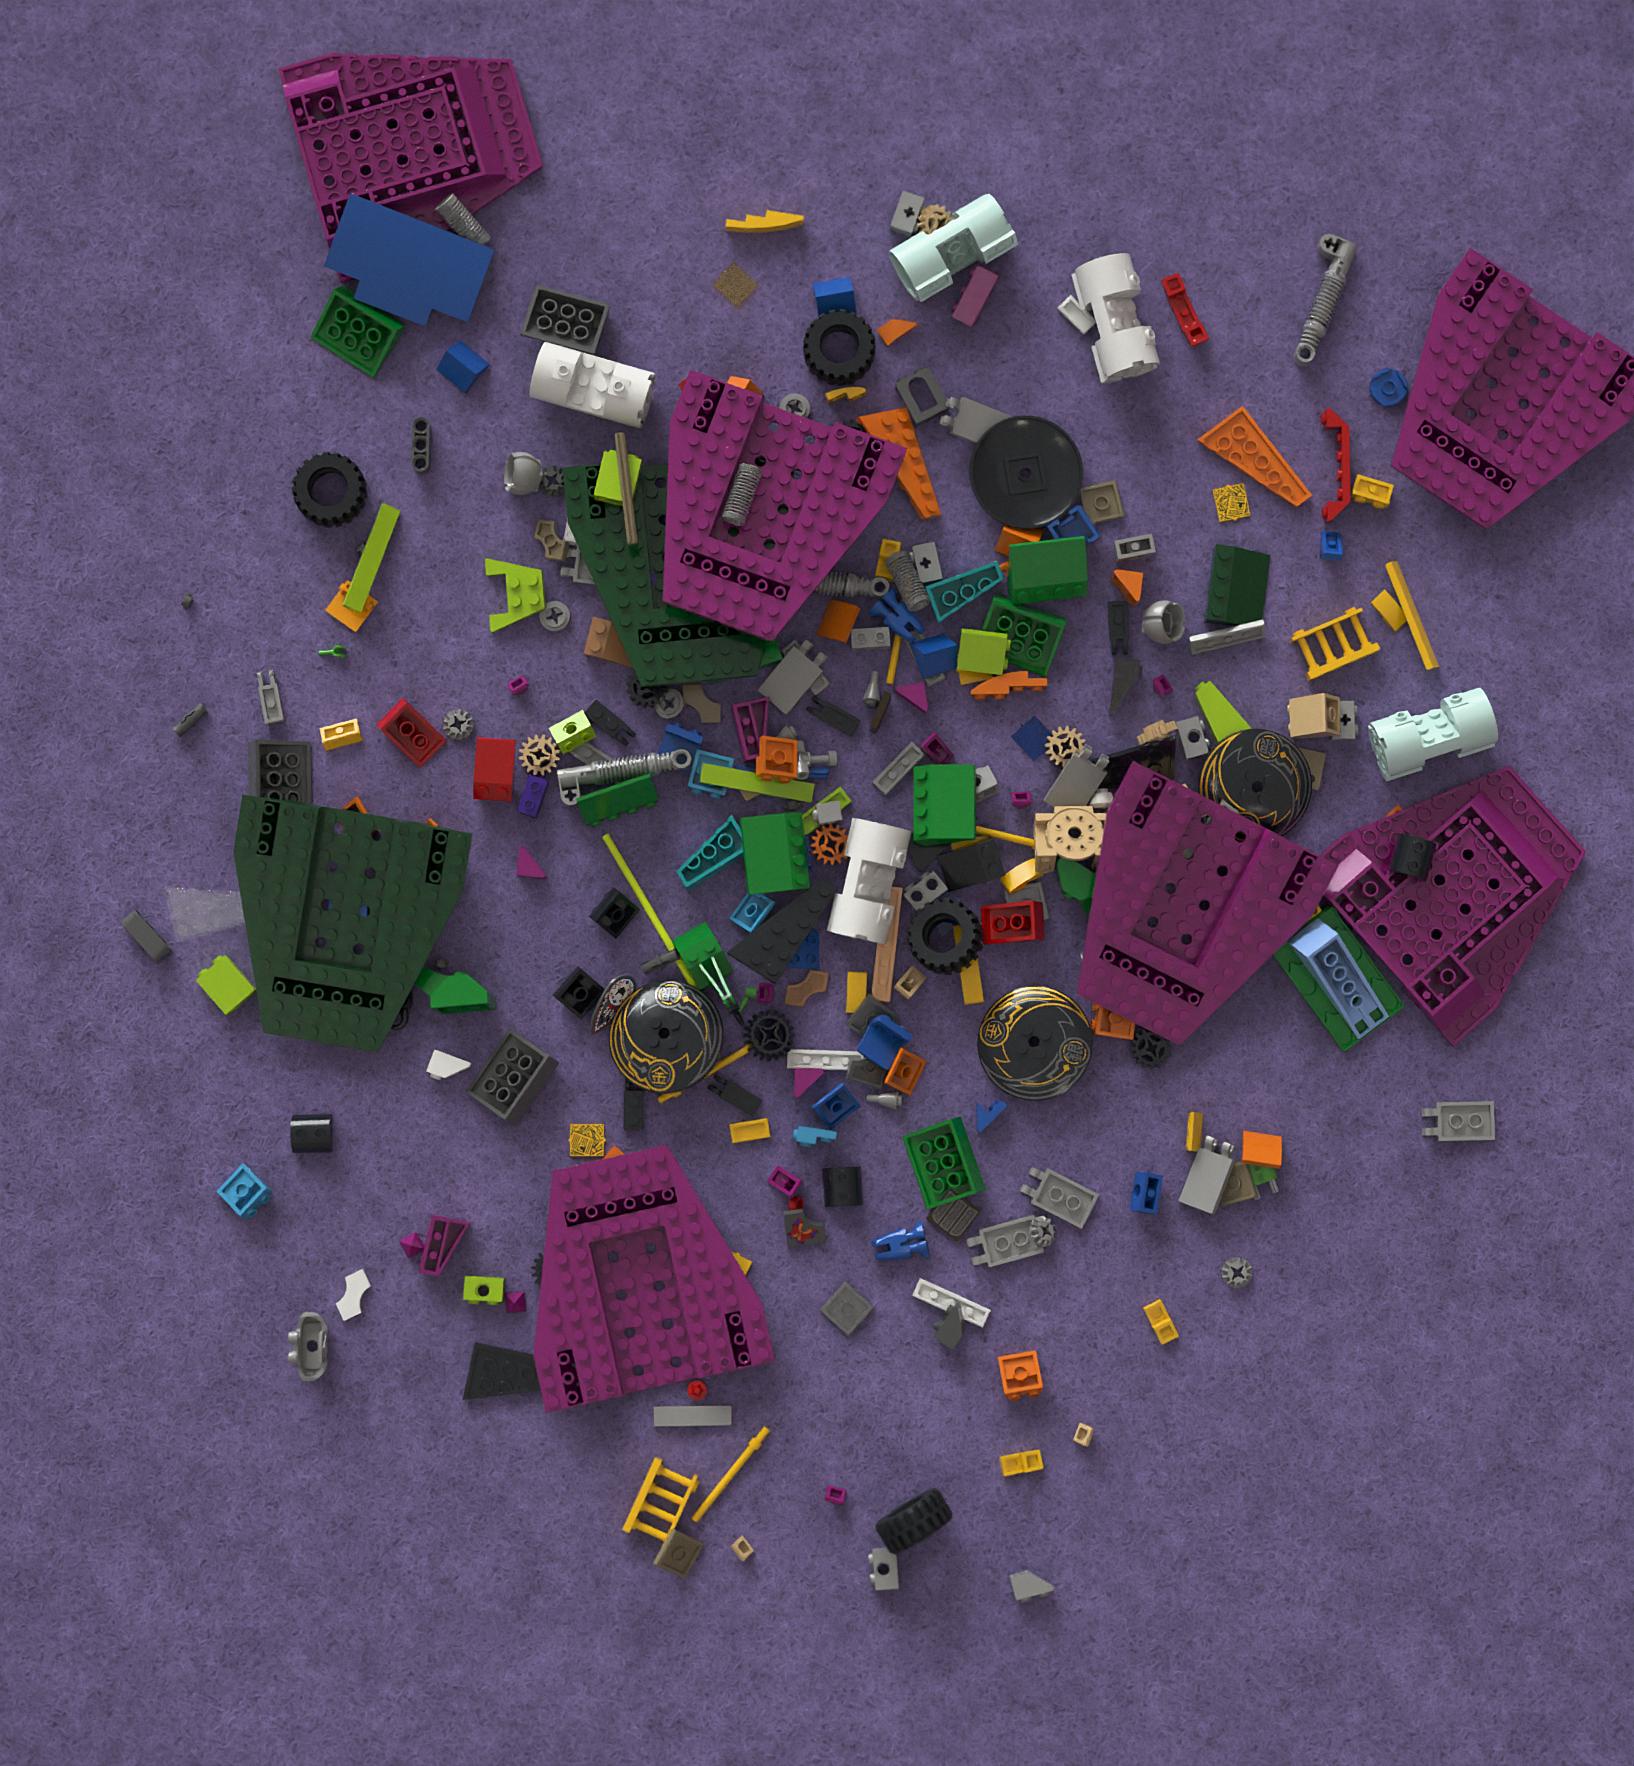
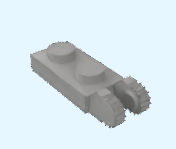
M269 670L268 673L270 685L264 684L262 672L257 673L258 690L265 725L285 721L274 670Z

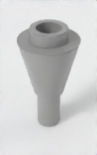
M877 671L871 672L870 683L862 699L865 705L869 707H876L881 702L878 685L879 672Z
M786 724L776 737L798 740L796 737L798 732L793 725L789 727Z
M899 1091L880 1095L867 1094V1102H876L898 1110V1107H902L903 1095H900Z

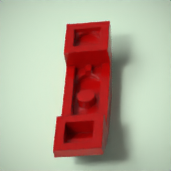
M1179 272L1161 279L1168 302L1190 346L1194 347L1208 341L1209 337L1193 309Z

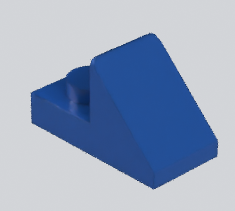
M1321 531L1319 559L1342 561L1341 533Z
M1003 1100L1000 1102L994 1101L988 1108L990 1110L989 1113L977 1103V1131L979 1133L1005 1109L1007 1104Z

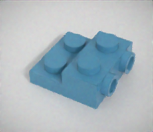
M697 749L688 788L691 789V793L702 795V792L710 794L709 797L720 800L721 797H725L727 788L700 783L702 763L732 768L734 758Z
M798 1126V1130L794 1129L792 1141L800 1142L799 1146L811 1147V1144L816 1143V1137H820L822 1142L831 1143L832 1139L836 1140L837 1132Z
M243 1163L216 1192L240 1217L247 1220L257 1214V1208L261 1204H266L271 1199L270 1194L273 1191Z

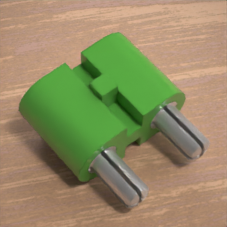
M1249 1164L1258 1199L1260 1194L1256 1185L1269 1182L1272 1193H1275V1190L1276 1193L1279 1191L1275 1179L1278 1178L1275 1168Z

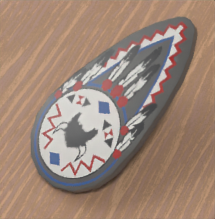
M627 974L618 975L607 985L592 1015L590 1032L597 1034L612 1022L613 1016L620 1004L636 990V981L632 976Z

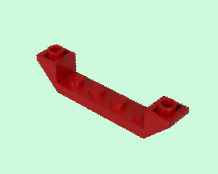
M1326 408L1320 416L1321 425H1324V430H1339V432H1336V444H1339V451L1336 452V462H1339L1336 480L1340 481V488H1337L1336 498L1340 502H1327L1321 511L1325 524H1329L1350 503L1349 426L1331 408Z

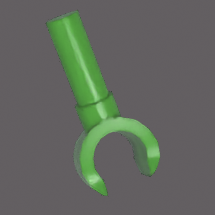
M336 645L331 650L319 651V655H334L339 658H345L346 655L340 654V652L347 648Z
M747 988L738 1011H743L749 998L755 999L756 988Z

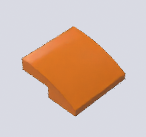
M830 600L816 635L832 641L837 640L847 643L860 608L849 603Z
M1243 1131L1241 1163L1280 1169L1282 1160L1281 1136Z

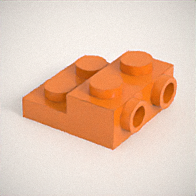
M770 736L759 737L756 776L761 777L762 781L779 779V783H790L791 780L797 778L798 740Z
M1093 1002L1092 1010L1095 1011V1017L1090 1021L1091 1030H1093L1092 1034L1133 1040L1134 1022Z
M1036 1351L998 1357L1005 1398H1009L1010 1401H1016L1023 1395L1033 1398L1039 1396L1040 1392H1043Z

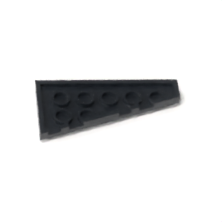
M1176 735L1106 755L1109 757V762L1104 768L1107 774L1097 789H1119L1133 761L1174 781ZM1100 757L1089 761L1096 764ZM1060 768V769H1059V774H1058V776H1059L1060 773L1062 772L1063 768Z
M821 878L731 948L727 954L776 985L838 888Z
M475 1342L463 1400L541 1391L533 1354Z

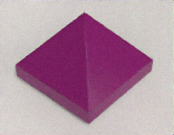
M524 675L507 684L513 695L525 694L530 686Z
M1164 675L1153 679L1154 692L1164 696L1173 691Z
M1030 791L1011 793L1013 806L1023 809L1032 805Z
M759 983L757 1002L771 1003L775 996L774 984Z
M417 1232L399 1241L408 1258L421 1252L424 1247Z
M524 1292L505 1294L507 1313L526 1311Z
M828 1485L824 1501L843 1506L847 1490Z

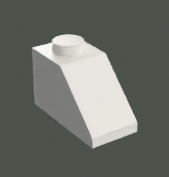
M434 1050L427 1072L431 1073L430 1077L441 1080L442 1077L448 1078L470 1068L472 1063Z

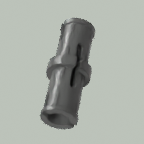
M199 703L192 711L185 714L184 718L172 730L181 738L188 729L197 725L196 722L208 712L207 709Z
M674 948L662 955H655V958L641 963L642 971L646 975L656 969L666 968V965L680 960L679 952Z

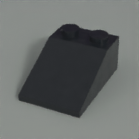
M992 837L937 855L949 892L1005 876Z

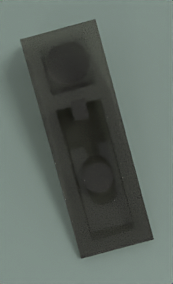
M1116 658L1109 716L1112 717L1138 677H1141L1143 666H1139L1140 660Z

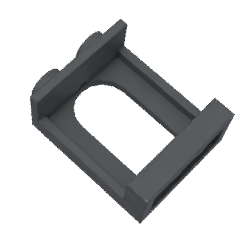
M921 367L913 372L914 375L910 377L903 376L895 384V389L898 390L915 427L948 412L950 409L945 406L947 400L929 367L926 369ZM920 378L925 380L938 404L922 413L908 387L910 383Z

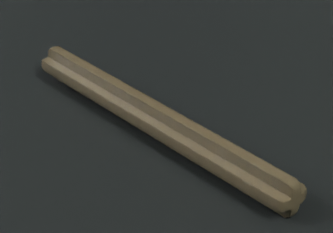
M616 433L615 444L627 544L636 545L638 540L626 439L624 433Z

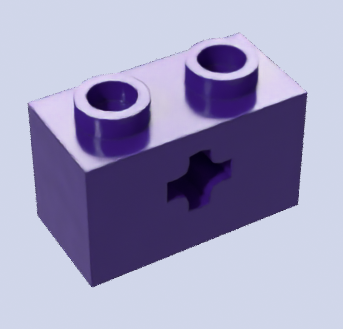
M529 774L517 810L520 814L538 818L549 785L548 780Z

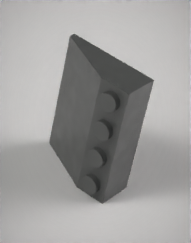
M536 285L520 335L595 355L609 319L610 304Z
M254 740L249 742V795L312 804L310 742Z
M509 1028L466 1092L501 1118L516 1126L559 1062Z

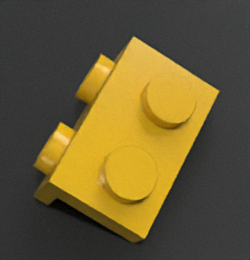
M1357 474L1350 497L1354 498V501L1358 503H1371L1373 507L1378 509L1387 508L1390 504L1389 500L1394 485Z

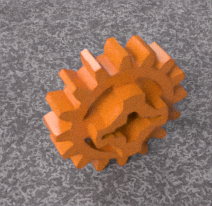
M829 824V828L826 829L823 825V831L816 830L818 836H812V840L815 843L811 844V847L816 848L812 853L813 855H819L817 857L818 861L824 859V865H826L827 861H830L831 866L834 865V861L841 864V858L847 859V856H844L848 835L845 836L846 829L840 831L839 825L833 828L832 824ZM830 832L837 833V834H839L840 836H839V837L831 836ZM824 836V844L819 846V840ZM828 837L832 842L837 843L835 844V852L831 847L827 848ZM844 843V849L840 854L838 848ZM822 853H831L833 857H827Z

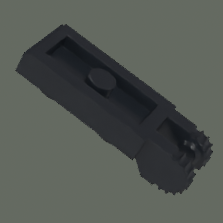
M1127 601L1107 602L1111 655H1116V640H1123L1122 652L1123 655H1128Z
M813 696L811 700L824 708L820 713L813 707L807 706L806 711L840 732L852 737L861 720L830 702H825Z
M597 700L584 713L587 718L613 739L616 738L624 746H627L629 743L625 738L618 735L621 729L625 730L632 737L636 735L633 730L625 725V722Z
M715 1074L713 1078L717 1082L726 1085L724 1091H719L713 1085H709L707 1089L753 1117L763 1100Z
M625 1078L623 1129L643 1130V1091L638 1087L637 1091H630L631 1082Z

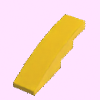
M766 210V217L746 215V222L727 219L726 231L764 233L785 230L803 225L804 216Z
M960 925L953 926L956 946L962 935ZM977 958L976 961L972 959L969 962L971 964L969 968L964 966L961 968L962 972L959 973L965 1005L984 1002Z

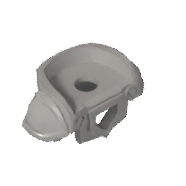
M304 1312L298 1321L296 1331L289 1332L288 1343L293 1344V1351L288 1353V1363L296 1365L298 1374L303 1381L317 1380L327 1368L328 1326L324 1319L314 1312ZM311 1340L318 1343V1349L315 1352H311L307 1348V1344Z

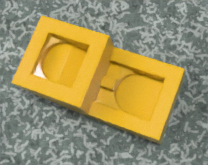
M862 387L841 388L826 393L825 398L828 404L846 396L850 403L866 396V389Z
M887 539L882 540L875 578L882 577L889 582L894 581L885 564V560L892 554L900 551L901 542Z
M1383 590L1370 603L1395 632L1407 621L1402 608L1386 590Z
M1035 858L1020 864L1000 878L1001 883L1009 894L1026 888L1028 882L1044 875V873L1034 871Z
M848 971L846 1013H854L866 998L867 972Z
M1160 1299L1143 1307L1161 1345L1179 1337Z
M1040 1449L999 1457L1003 1476L1044 1469Z

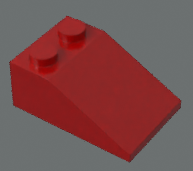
M404 698L376 724L420 768L447 741Z
M477 737L473 799L512 802L516 740Z
M1025 901L981 906L984 945L1045 941L1043 902Z

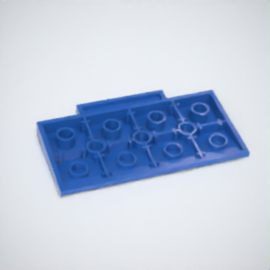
M350 193L324 267L360 280L353 299L426 326L432 309L468 322L494 249Z

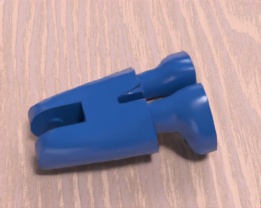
M892 588L884 594L882 601L889 605L894 612H890L879 600L868 614L871 617L879 615L884 617L883 624L889 627L890 630L904 640L913 643L916 639L908 629L912 626L920 634L925 629L913 612L908 611L906 603L904 601L902 603L897 601V591Z
M917 1222L914 1229L909 1232L906 1231V1228L873 1240V1247L887 1244L889 1250L888 1252L883 1251L875 1254L876 1260L912 1258V1253H920L925 1258L930 1257L927 1240L914 1244L909 1243L910 1240L926 1238L923 1222Z

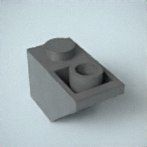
M958 1301L954 1306L949 1305L944 1313L946 1315L944 1320L939 1319L933 1328L936 1330L933 1337L951 1350L965 1331L961 1304Z

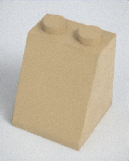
M1321 693L1289 699L1288 714L1290 715L1288 731L1290 737L1302 739L1341 735L1340 697Z

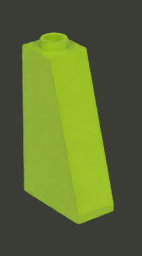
M1203 681L1195 688L1197 692L1194 694V698L1216 744L1232 733L1252 729L1211 681H1208L1206 684Z

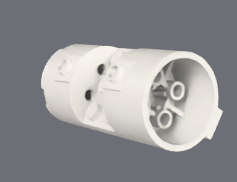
M1112 254L1079 266L1075 273L1071 275L1081 311H1093L1101 339L1095 342V345L1092 346V351L1101 383H1113L1122 380V378L1139 376L1156 369L1157 365H1160V361L1155 347V333L1151 326H1141L1135 313L1136 306L1132 301V298L1137 296L1141 289L1139 285L1140 279L1134 271L1130 254Z
M544 342L534 367L530 385V397L641 429V420L645 421L652 401V384H655L656 373Z
M852 818L844 856H849L851 859L843 894L835 893L827 931L886 944L894 906L888 905V901L891 897L896 867L902 869L904 867L911 836L910 830Z

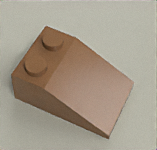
M593 617L584 650L585 657L633 668L612 621Z

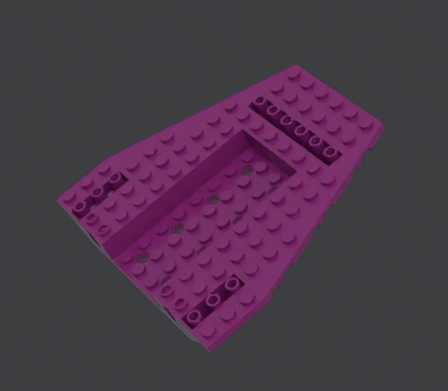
M330 53L278 68L285 99L329 249L350 193L449 232L453 228L449 226L447 220H444L445 217L442 218L443 215H440L435 210L438 204L447 196L454 194L457 200L461 202V205H464V208L468 210V213L474 215L543 168L511 59H462L459 57L440 56L416 57L408 55V57L382 54L357 55L349 53L348 55ZM428 110L434 112V116L431 119L424 117V113ZM390 121H396L398 123L395 129H389L387 127ZM355 131L361 133V137L358 140L351 139V134ZM317 142L324 143V148L322 150L318 151L314 149V146ZM437 146L445 148L444 152L440 155L434 153V149ZM402 156L408 158V162L405 165L398 164V159ZM364 167L371 168V173L367 176L361 174V170ZM329 177L335 179V183L332 186L325 185V180ZM337 272L340 283L355 280V278Z
M1469 248L1437 295L1390 467L1487 530L1631 419L1634 414V356L1598 332L1590 337L1530 297L1529 295L1533 291L1532 288ZM1531 317L1536 318L1538 325L1535 327L1530 326L1528 319ZM1560 339H1568L1570 343L1569 347H1562L1560 345ZM1509 348L1516 349V357L1508 355ZM1540 369H1546L1549 372V377L1541 378L1539 375ZM1488 379L1496 381L1497 385L1495 388L1487 386ZM1519 400H1526L1528 408L1521 409L1518 405ZM1467 410H1474L1476 417L1469 419L1466 416ZM1498 431H1505L1507 433V439H1499L1497 434Z
M690 370L670 421L663 603L773 642L789 620L798 612L803 603L807 601L825 579L831 569L835 567L841 557L845 555L859 538L864 529L873 521L878 512L887 504L907 448L837 422L834 423L833 428L763 403L762 395ZM771 423H777L779 429L773 432L769 430L768 426ZM807 436H813L815 442L808 445L804 439ZM760 457L766 460V464L761 467L755 464V460ZM744 463L759 468L763 474L761 479H759L760 482H758L759 485H757L758 488H756L757 491H755L752 504H750L751 507H749L750 510L748 511L745 525L737 526L724 521L721 516L727 499H729L728 496H730L729 493H731L730 490L732 489L739 464ZM793 471H800L802 477L797 480L793 479L791 473ZM782 505L789 509L788 513L784 515L778 512V508ZM732 527L739 530V534L735 537L728 534V530ZM766 541H773L775 547L771 550L764 547Z
M1133 761L1105 815L1102 844L1099 852L1093 899L1076 993L1180 1045L1312 917L1338 865ZM1209 814L1211 816L1210 823L1202 824L1201 817ZM1239 831L1245 834V838L1241 842L1235 840V834ZM1190 848L1193 850V855L1191 858L1186 859L1183 856V852L1185 849ZM1219 866H1226L1227 872L1225 875L1219 876L1217 874ZM1168 883L1175 884V890L1171 893L1165 891V886ZM1202 900H1208L1209 906L1205 910L1199 908V903ZM1150 917L1157 918V924L1154 927L1147 925ZM1184 934H1190L1191 940L1187 944L1181 942V937Z
M1507 766L1342 835L1319 855L1338 865L1321 899L1328 906L1334 907L1350 930L1354 929L1403 984L1401 989L1451 1046H1454L1498 1007L1501 998L1506 993L1509 984L1518 972L1533 942L1538 937L1541 928L1546 923L1586 851L1510 766ZM1399 834L1421 837L1437 844L1426 882L1388 871ZM1464 850L1472 852L1471 860L1463 858ZM1436 875H1441L1444 878V883L1441 886L1436 885L1434 882ZM1490 879L1497 880V889L1494 890L1489 887ZM1408 900L1415 903L1413 911H1409L1405 907V903ZM1462 904H1467L1470 908L1467 915L1460 912ZM1382 925L1386 928L1385 936L1377 934L1376 929L1378 926ZM1437 929L1440 931L1441 937L1439 940H1434L1431 937L1432 930ZM1406 954L1412 957L1410 965H1405L1402 962V958Z
M668 1145L553 1170L533 1354L546 1413L620 1397L623 1394L692 1378H703L775 1361L762 1302ZM649 1242L654 1243L657 1247L653 1254L648 1253L645 1249L646 1244ZM616 1251L619 1259L616 1262L609 1261V1252ZM658 1280L663 1281L665 1284V1288L661 1292L654 1289V1283ZM619 1289H624L627 1292L625 1300H619L616 1297V1292ZM666 1318L673 1321V1327L669 1330L662 1326V1322ZM627 1327L635 1329L636 1334L633 1338L625 1336L624 1331ZM675 1356L680 1357L682 1360V1364L678 1368L671 1365V1359ZM634 1366H642L644 1369L643 1375H634Z

